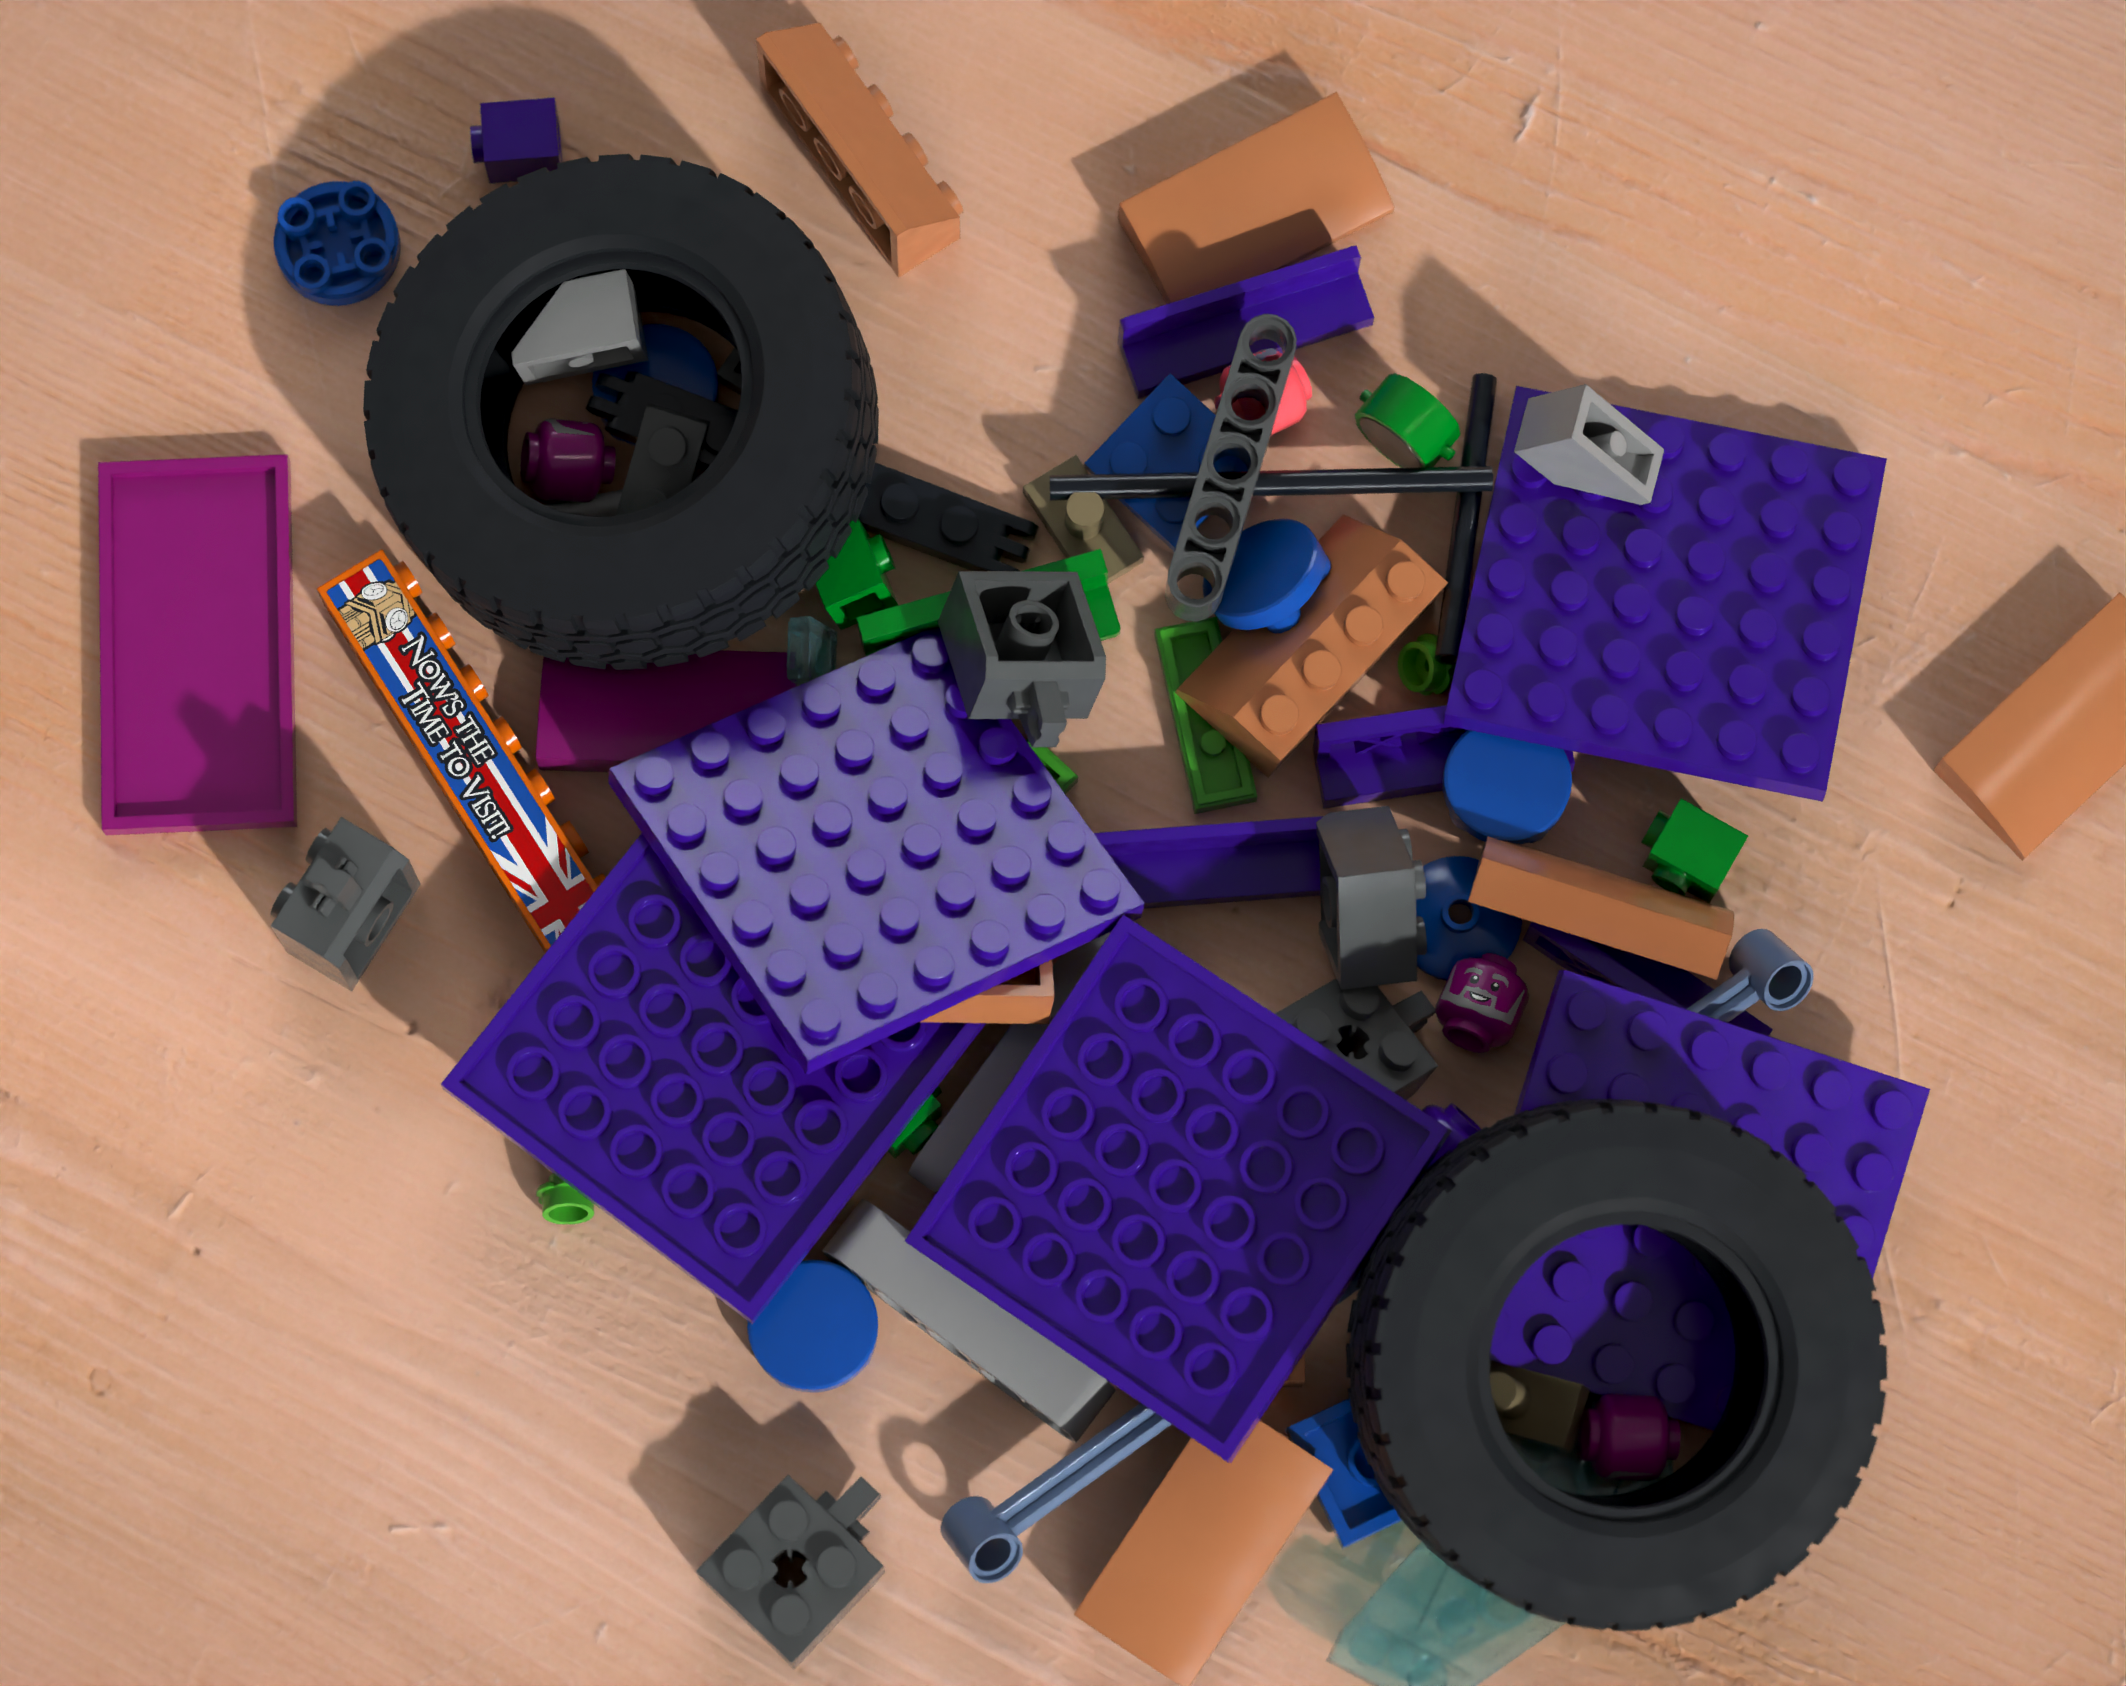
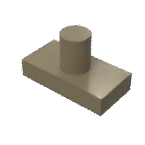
M1077 455L1023 486V494L1066 558L1098 549L1102 550L1108 570L1109 584L1143 563L1144 556L1107 500L1102 499L1096 492H1075L1068 500L1050 501V475L1089 474Z
M1490 1360L1492 1396L1497 1415L1505 1433L1572 1452L1590 1389L1579 1383Z

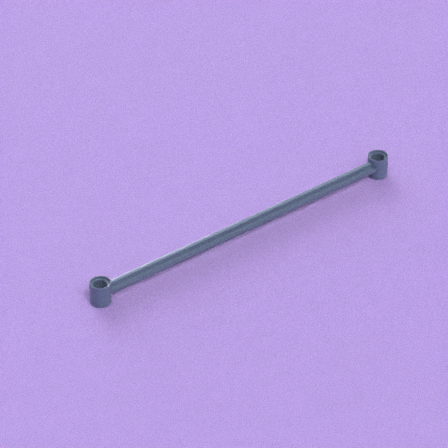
M1756 929L1744 935L1731 951L1729 968L1733 976L1687 1010L1726 1023L1759 1000H1762L1772 1010H1789L1798 1005L1809 993L1813 984V970L1805 960L1772 931ZM1363 1266L1337 1305L1359 1289L1356 1288ZM1140 1403L997 1507H994L988 1499L980 1496H971L958 1501L944 1515L941 1522V1535L976 1581L993 1583L1002 1580L1015 1570L1022 1558L1023 1547L1017 1537L1019 1534L1172 1424Z

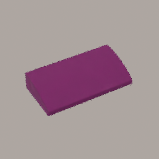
M720 650L702 658H699L697 654L688 655L689 662L659 668L654 663H647V669L615 670L610 664H606L605 669L575 666L570 663L569 658H566L565 663L544 657L536 742V761L539 770L609 772V768L797 687L798 653Z

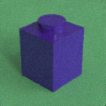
M555 97L480 103L481 125L470 126L473 162H484L489 184L516 182L518 177L544 167L549 172L558 169L557 163L562 162L560 120Z

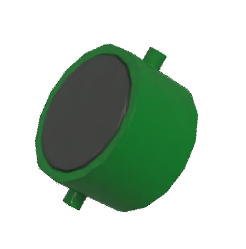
M1394 373L1389 374L1373 393L1367 389L1363 391L1360 400L1364 404L1354 415L1356 425L1365 438L1392 463L1400 468L1434 467L1442 457L1447 461L1454 457L1456 451L1451 446L1460 436L1459 424L1449 410L1421 385L1405 376Z

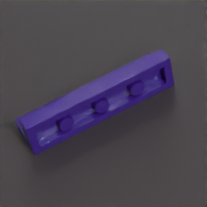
M1357 246L1341 249L1122 318L1119 321L1118 345L1137 399L1149 396L1170 373L1183 385L1222 373L1227 366L1232 364L1239 337L1245 324L1259 315L1272 314L1287 320L1293 327L1297 338L1296 349L1372 326L1374 315L1358 273L1361 256ZM1270 339L1257 340L1250 345V350L1253 354L1269 348L1276 349L1283 354L1282 348Z
M1324 816L1094 833L1144 901V909L1320 896L1319 839L1316 834V822Z

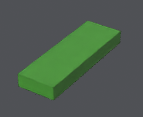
M1217 617L1155 629V640L1194 814L1257 802L1258 796L1250 761L1175 693L1178 687L1222 642Z

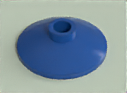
M1450 856L1436 859L1423 865L1426 880V897L1424 899H1416V916H1421L1424 921L1427 952L1425 955L1417 956V967L1428 975L1447 981L1457 961L1466 958H1481L1485 953L1497 954L1508 959L1514 951L1521 933V918L1468 902L1479 863L1478 859L1471 857ZM1454 904H1463L1470 909L1472 919L1465 924H1457L1450 919L1448 909Z

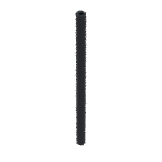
M1492 466L1260 471L1253 496L1492 491L1493 470ZM1248 471L1217 473L1225 479L1236 480L1242 478ZM1198 472L1050 475V501L1068 500L1075 492H1096L1102 499L1191 498Z

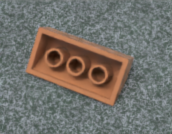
M821 23L766 32L756 38L761 86L898 278L960 239L959 215L963 213V208L959 199L945 181L936 185L924 168L928 164V159L922 147L911 133L908 132L901 136L889 119L894 114L888 100L875 84L867 88L855 72V69L859 67L858 61L849 45L841 36H837L832 40Z
M1344 514L1318 540L1331 561V570L1321 580L1310 599L1300 608L1301 618L1299 622L1290 630L1278 634L1271 633L1267 627L1253 630L1234 629L1175 691L1181 699L1225 737L1231 745H1234L1267 778L1316 728V724H1320L1434 603L1448 584L1440 574L1401 539Z

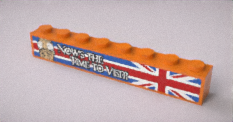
M383 549L321 585L317 588V591L330 616L542 950L546 953L606 877L603 873L595 878L591 877L580 860L589 851L569 820L560 826L557 824L547 808V805L554 802L555 798L536 768L525 773L513 755L522 749V746L503 716L492 721L481 705L480 701L489 697L479 677L470 664L459 669L447 650L456 644L439 615L435 612L426 618L414 598L423 592L405 562L401 561L393 566Z

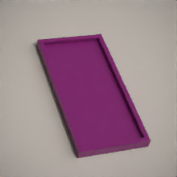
M288 454L98 462L102 831L105 835L297 827L291 461Z

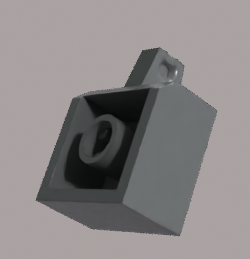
M959 571L939 617L938 625L968 719H1020L1032 747H1056L1060 741L1059 735L1065 730L1066 719L1088 718L1106 676V655L1078 572Z
M1389 806L1326 814L1316 822V834L1319 839L1321 897L1319 935L1340 989L1346 990L1417 981V956L1426 954L1427 937L1423 918L1416 916V899H1424L1426 897V880L1421 860L1412 861V845L1408 830L1398 829Z
M341 817L332 831L324 828L313 841L306 856V861L310 863V866L297 885L292 882L288 883L278 895L271 909V916L275 918L271 927L288 954L348 990L353 991L421 884L408 858L390 845Z
M1334 979L1275 1013L1405 1100L1413 1096L1438 1067L1437 1063L1414 1034L1427 1024L1428 1018L1435 1014V1008L1422 991L1392 1006L1378 986L1341 990L1337 979Z
M787 1475L697 1569L696 1573L700 1580L795 1669L875 1585L885 1572L884 1566L860 1544L870 1533L860 1521L881 1499V1494L863 1477H860L838 1500L825 1491L815 1501ZM794 1556L805 1560L802 1571L806 1580L803 1584L794 1588L792 1581H788L787 1588L776 1584L780 1577L776 1566L779 1561L788 1557L790 1563H793Z

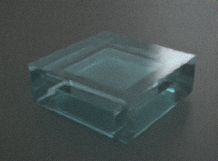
M811 616L790 618V622H788L787 646L788 680L801 685L836 670L837 631Z

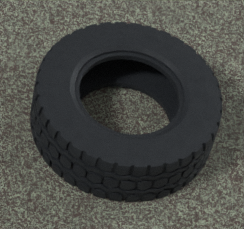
M630 154L599 155V161L591 162L588 157L557 163L558 169L549 172L544 167L518 177L519 184L510 188L507 184L500 186L480 198L482 204L474 210L471 206H468L446 224L448 231L442 237L436 234L417 255L419 263L415 268L409 266L393 291L396 297L395 302L387 303L376 329L380 339L379 341H373L366 368L367 375L371 380L365 381L363 411L367 421H364L368 455L371 459V468L380 495L385 501V506L408 544L452 599L459 603L463 610L484 627L493 630L495 634L523 649H527L529 646L531 652L565 663L566 658H569L570 663L575 666L605 669L606 664H610L615 670L647 669V663H654L659 668L689 662L688 655L697 654L699 658L728 648L727 641L735 637L742 641L766 627L764 620L773 615L776 619L779 618L800 600L798 593L803 588L809 591L829 568L827 563L829 557L836 558L852 533L849 525L850 521L857 522L868 495V489L864 484H871L877 455V448L875 445H872L878 444L879 427L878 395L872 365H870V356L856 320L841 288L821 253L793 220L786 217L784 212L756 192L754 194L748 186L722 173L717 178L715 172L710 168L683 160L680 166H678L672 158L641 154L640 160H634ZM626 269L638 293L640 312L669 313L694 320L720 334L738 350L742 372L739 409L733 428L717 457L696 480L676 495L647 509L624 515L608 517L574 515L545 506L527 496L514 485L508 461V429L516 399L524 382L513 366L511 352L563 282L578 279L580 275L591 272Z
M1582 1099L1539 1106L1531 1111H1522L1497 1121L1490 1128L1484 1127L1459 1142L1452 1152L1447 1151L1426 1169L1419 1183L1416 1182L1400 1206L1394 1211L1392 1218L1373 1245L1375 1248L1371 1253V1257H1367L1356 1285V1288H1359L1357 1300H1352L1347 1331L1351 1333L1350 1344H1346L1347 1378H1350L1351 1387L1348 1388L1353 1422L1358 1424V1439L1368 1465L1373 1468L1375 1480L1389 1504L1394 1506L1397 1515L1412 1533L1453 1570L1508 1603L1555 1622H1565L1571 1626L1597 1630L1612 1628L1613 1631H1647L1654 1626L1663 1629L1695 1622V1618L1701 1616L1703 1619L1736 1607V1601L1740 1598L1744 1601L1750 1600L1776 1583L1774 1578L1779 1573L1782 1576H1786L1810 1555V1552L1807 1550L1812 1543L1819 1545L1839 1521V1518L1835 1516L1839 1508L1847 1509L1862 1479L1857 1477L1861 1466L1868 1468L1878 1439L1877 1436L1872 1435L1874 1424L1881 1425L1886 1392L1880 1390L1881 1380H1887V1346L1880 1345V1335H1885L1879 1300L1872 1299V1292L1876 1290L1865 1258L1862 1256L1858 1257L1856 1250L1860 1247L1845 1221L1840 1216L1836 1217L1834 1213L1836 1210L1835 1206L1814 1181L1808 1182L1805 1172L1780 1151L1775 1152L1765 1141L1742 1128L1734 1127L1729 1122L1687 1108L1626 1099ZM1621 1224L1645 1225L1663 1233L1689 1251L1709 1273L1724 1299L1730 1315L1735 1341V1372L1729 1400L1718 1425L1703 1447L1681 1468L1659 1482L1642 1489L1614 1495H1583L1559 1490L1537 1475L1523 1461L1508 1439L1497 1415L1490 1383V1352L1496 1323L1513 1287L1523 1274L1553 1247L1573 1236L1605 1226Z

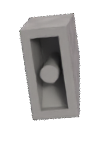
M626 269L591 272L580 275L578 279L565 281L561 284L511 352L513 366L526 386L648 361L638 293Z
M1587 384L1528 398L1514 452L1553 484L1644 505L1651 503L1664 449Z

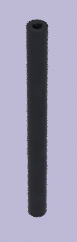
M1478 373L1472 377L1460 467L1486 466L1497 378L1491 374ZM1482 491L1457 492L1445 576L1448 584L1443 591L1434 657L1437 662L1442 664L1454 665L1457 661L1466 618Z

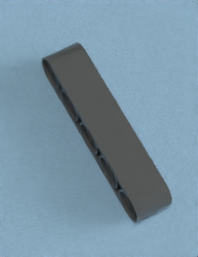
M1263 314L1252 318L1245 324L1240 334L1168 571L1165 598L1169 609L1175 616L1185 621L1197 622L1207 619L1216 612L1221 603L1292 368L1297 342L1293 327L1287 320L1277 315ZM1270 339L1282 348L1283 355L1277 360L1262 361L1253 355L1250 345L1257 340ZM1244 397L1254 398L1264 406L1266 413L1256 420H1244L1236 415L1232 409V404ZM1234 456L1243 461L1248 472L1242 478L1236 480L1225 479L1216 472L1214 463L1222 457ZM1217 515L1227 522L1230 532L1220 539H1208L1197 530L1196 522L1204 516ZM1186 575H1201L1211 584L1212 592L1201 599H1190L1182 594L1177 583Z

